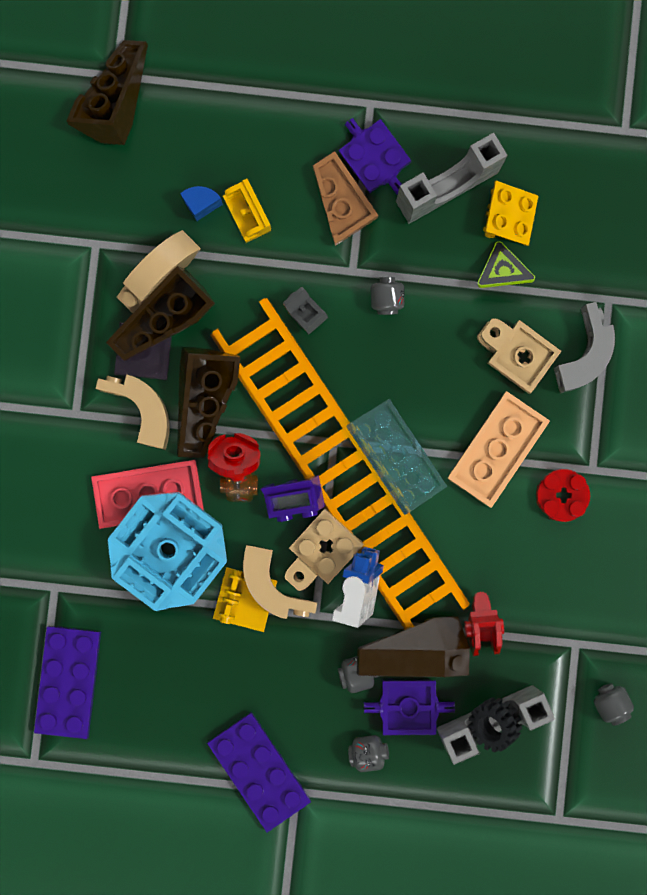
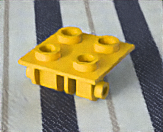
M495 181L494 187L490 192L492 194L491 202L487 207L489 212H486L488 217L486 227L483 228L485 237L495 238L496 235L529 246L538 195Z
M226 567L213 619L220 620V622L225 624L231 623L264 632L269 612L262 608L252 597L245 582L244 572ZM271 579L276 588L277 580Z

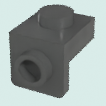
M303 287L290 294L287 300L283 302L290 316L308 334L328 318L327 314L310 298Z

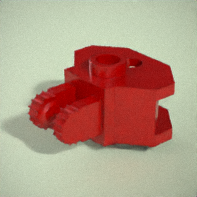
M481 591L475 594L472 602V612H470L468 621L464 622L466 638L469 637L470 650L473 656L479 655L478 650L481 648L480 642L491 641L493 653L500 654L502 634H504L503 619L498 617L497 610H491L489 595Z

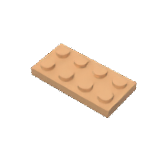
M506 391L447 479L489 508H492L550 420Z

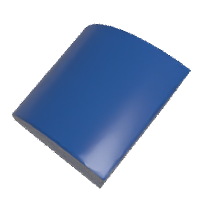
M191 187L180 193L196 221L223 205L221 197L207 187Z

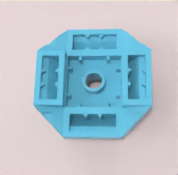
M180 492L142 495L108 538L112 579L154 611L194 604L227 563L222 524ZM171 543L175 546L176 551L170 555L165 554L161 549V545Z

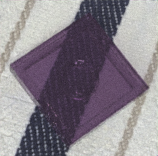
M172 336L127 361H123L116 354L114 374L117 376H126L127 374L138 378L168 380Z

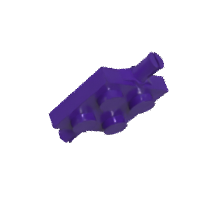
M354 118L350 119V123L347 121L345 126L354 137L339 150V153L369 194L379 186L389 184L396 195H398V188L402 184L397 176L403 168L411 163V159L381 119L361 130Z
M382 680L380 702H364V713H380L383 735H436V721L439 713H455V702L438 701L436 696V680Z

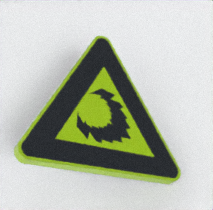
M498 241L495 243L477 285L479 288L531 283L535 281V276L502 242Z

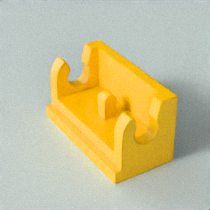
M248 179L224 191L225 195H223V198L246 243L271 231V225Z

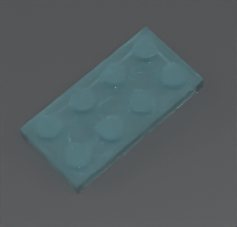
M390 399L346 426L404 515L447 487Z

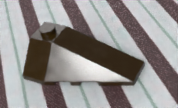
M123 40L105 62V70L99 77L94 76L90 81L92 86L85 95L80 94L75 100L66 121L68 125L100 143L125 145L133 125L148 48L146 41Z
M177 266L106 343L123 361H127L197 323L215 302L206 289L186 269Z
M182 347L179 371L178 457L204 458L216 432V426L221 414L226 410V403L230 394L238 383L240 356L211 349Z
M431 617L424 620L425 622L414 627L409 626L402 629L403 631L390 637L385 636L358 647L357 675L406 677L468 676L470 648L459 617Z

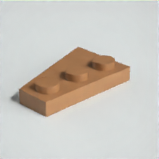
M335 151L313 165L334 245L336 246L377 219L378 214Z

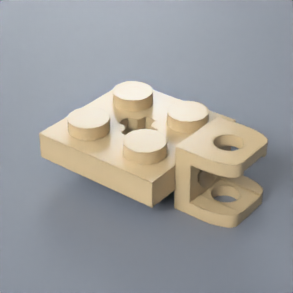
M491 319L477 335L479 343L494 353L487 364L528 394L532 393L561 353V350L520 320L511 328L501 320ZM490 330L494 331L495 338L490 335ZM528 351L530 362H523L521 364L518 353Z
M325 508L289 547L298 558L286 571L285 579L298 591L307 588L318 575L329 584L353 558L354 554L363 547L364 543ZM330 539L333 542L331 545L333 551L331 553L328 551L323 553L320 550L322 548L320 541L327 542ZM302 572L304 579H299L296 573Z

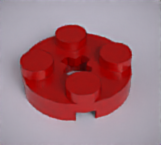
M234 433V437L226 438V434L215 438L208 446V467L221 476L230 477L233 481H242L246 475L253 473L260 465L259 445L255 439L248 435ZM235 454H239V456H237V457H231V456H229V455H233V456H234Z
M568 469L555 470L546 475L538 484L536 501L539 508L550 519L559 522L572 521L585 513L590 502V489L586 479L575 471ZM562 488H565L566 492L570 494V498H567L565 503H561V499L556 497V493L561 492Z

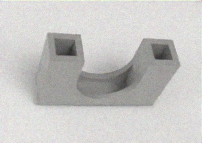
M492 133L472 144L467 155L444 173L428 180L423 172L400 185L396 203L410 224L498 174L508 155L495 133Z
M533 685L502 698V704L508 701L510 703L508 708H515L517 710L514 715L521 718V721L517 724H522L529 730L555 720L545 694ZM471 712L436 728L453 764L479 754L476 747L479 738L477 736L473 738L471 733L474 732V729H469V724L472 723L468 721L469 716L472 715ZM489 717L492 727L498 732L501 731L498 722Z

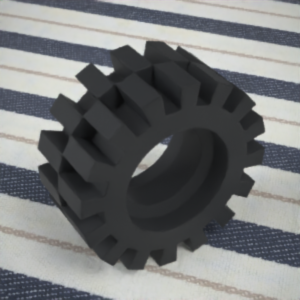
M490 698L484 701L471 712L472 715L469 716L468 720L472 722L469 724V729H474V732L471 733L472 737L477 736L479 738L477 743L479 745L484 743V749L489 750L491 748L492 752L505 750L521 735L519 731L522 729V724H517L521 721V718L514 715L517 710L515 708L509 709L510 703L508 701L502 704L503 699L501 698L496 700L495 698ZM489 717L498 722L502 733L492 727Z

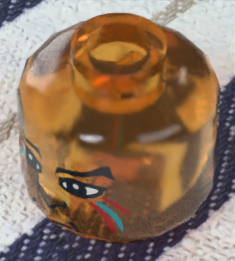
M251 473L246 475L242 481H233L230 477H220V493H225L226 499L229 502H251L253 497L258 495V474Z

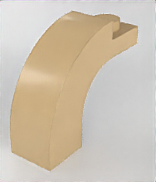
M183 230L172 235L152 250L134 268L123 282L125 286L117 298L134 313L177 266L181 268L187 267L201 248Z
M127 374L124 385L121 384L122 379L106 376V380L98 379L96 385L98 391L129 398L139 408L141 428L137 443L166 450L170 434V422L167 409L159 395L140 379Z
M246 545L243 561L245 582L252 597L262 608L284 619H287L289 609H294V615L309 617V613H316L317 602L286 596L275 588L271 581L269 570L273 550Z

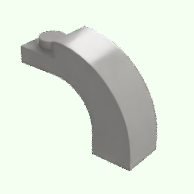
M597 302L586 304L581 308L588 335V345L585 353L577 361L558 365L554 368L560 393L572 391L590 383L604 371L611 359L615 345L614 326L603 327L602 323L605 321L602 309L598 308Z

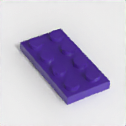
M47 626L34 729L35 734L81 739L89 738L101 631Z
M252 712L208 741V746L266 832H269L311 803L310 797Z

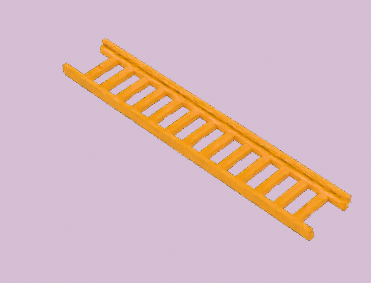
M264 298L259 301V304L270 320L229 346L218 329L213 331L210 336L220 351L233 355L239 354L275 329L283 338L284 342L243 368L240 363L238 378L306 480L315 476L308 464L347 438L350 439L356 448V452L319 475L325 503L324 508L350 531L389 505L393 504L401 517L363 541L364 545L357 553H361L364 547L374 548L407 526L415 539L379 562V564L384 565L381 574L420 548L423 549L429 558V562L390 588L381 577V574L379 575L378 590L403 628L414 627L410 619L449 593L453 594L463 610L470 605L469 601L269 300ZM291 351L299 363L262 388L257 389L250 377ZM303 373H306L313 385L272 412L264 399ZM320 394L328 407L289 433H286L279 420ZM334 416L342 429L301 456L293 442ZM361 460H364L372 473L333 499H330L322 486ZM378 481L386 495L345 522L337 508ZM437 570L445 583L403 610L395 597Z

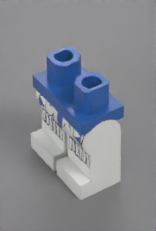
M364 547L361 553L354 554L352 564L344 569L343 577L347 578L343 583L344 601L343 604L334 610L332 621L358 628L373 614L380 580L379 575L383 572L384 565L378 563L379 550Z

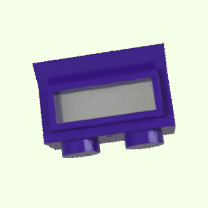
M319 475L313 476L308 480H291L279 485L272 483L260 488L265 497L269 518L277 517V522L293 519L292 515L300 513L302 518L318 515L317 511L325 507Z

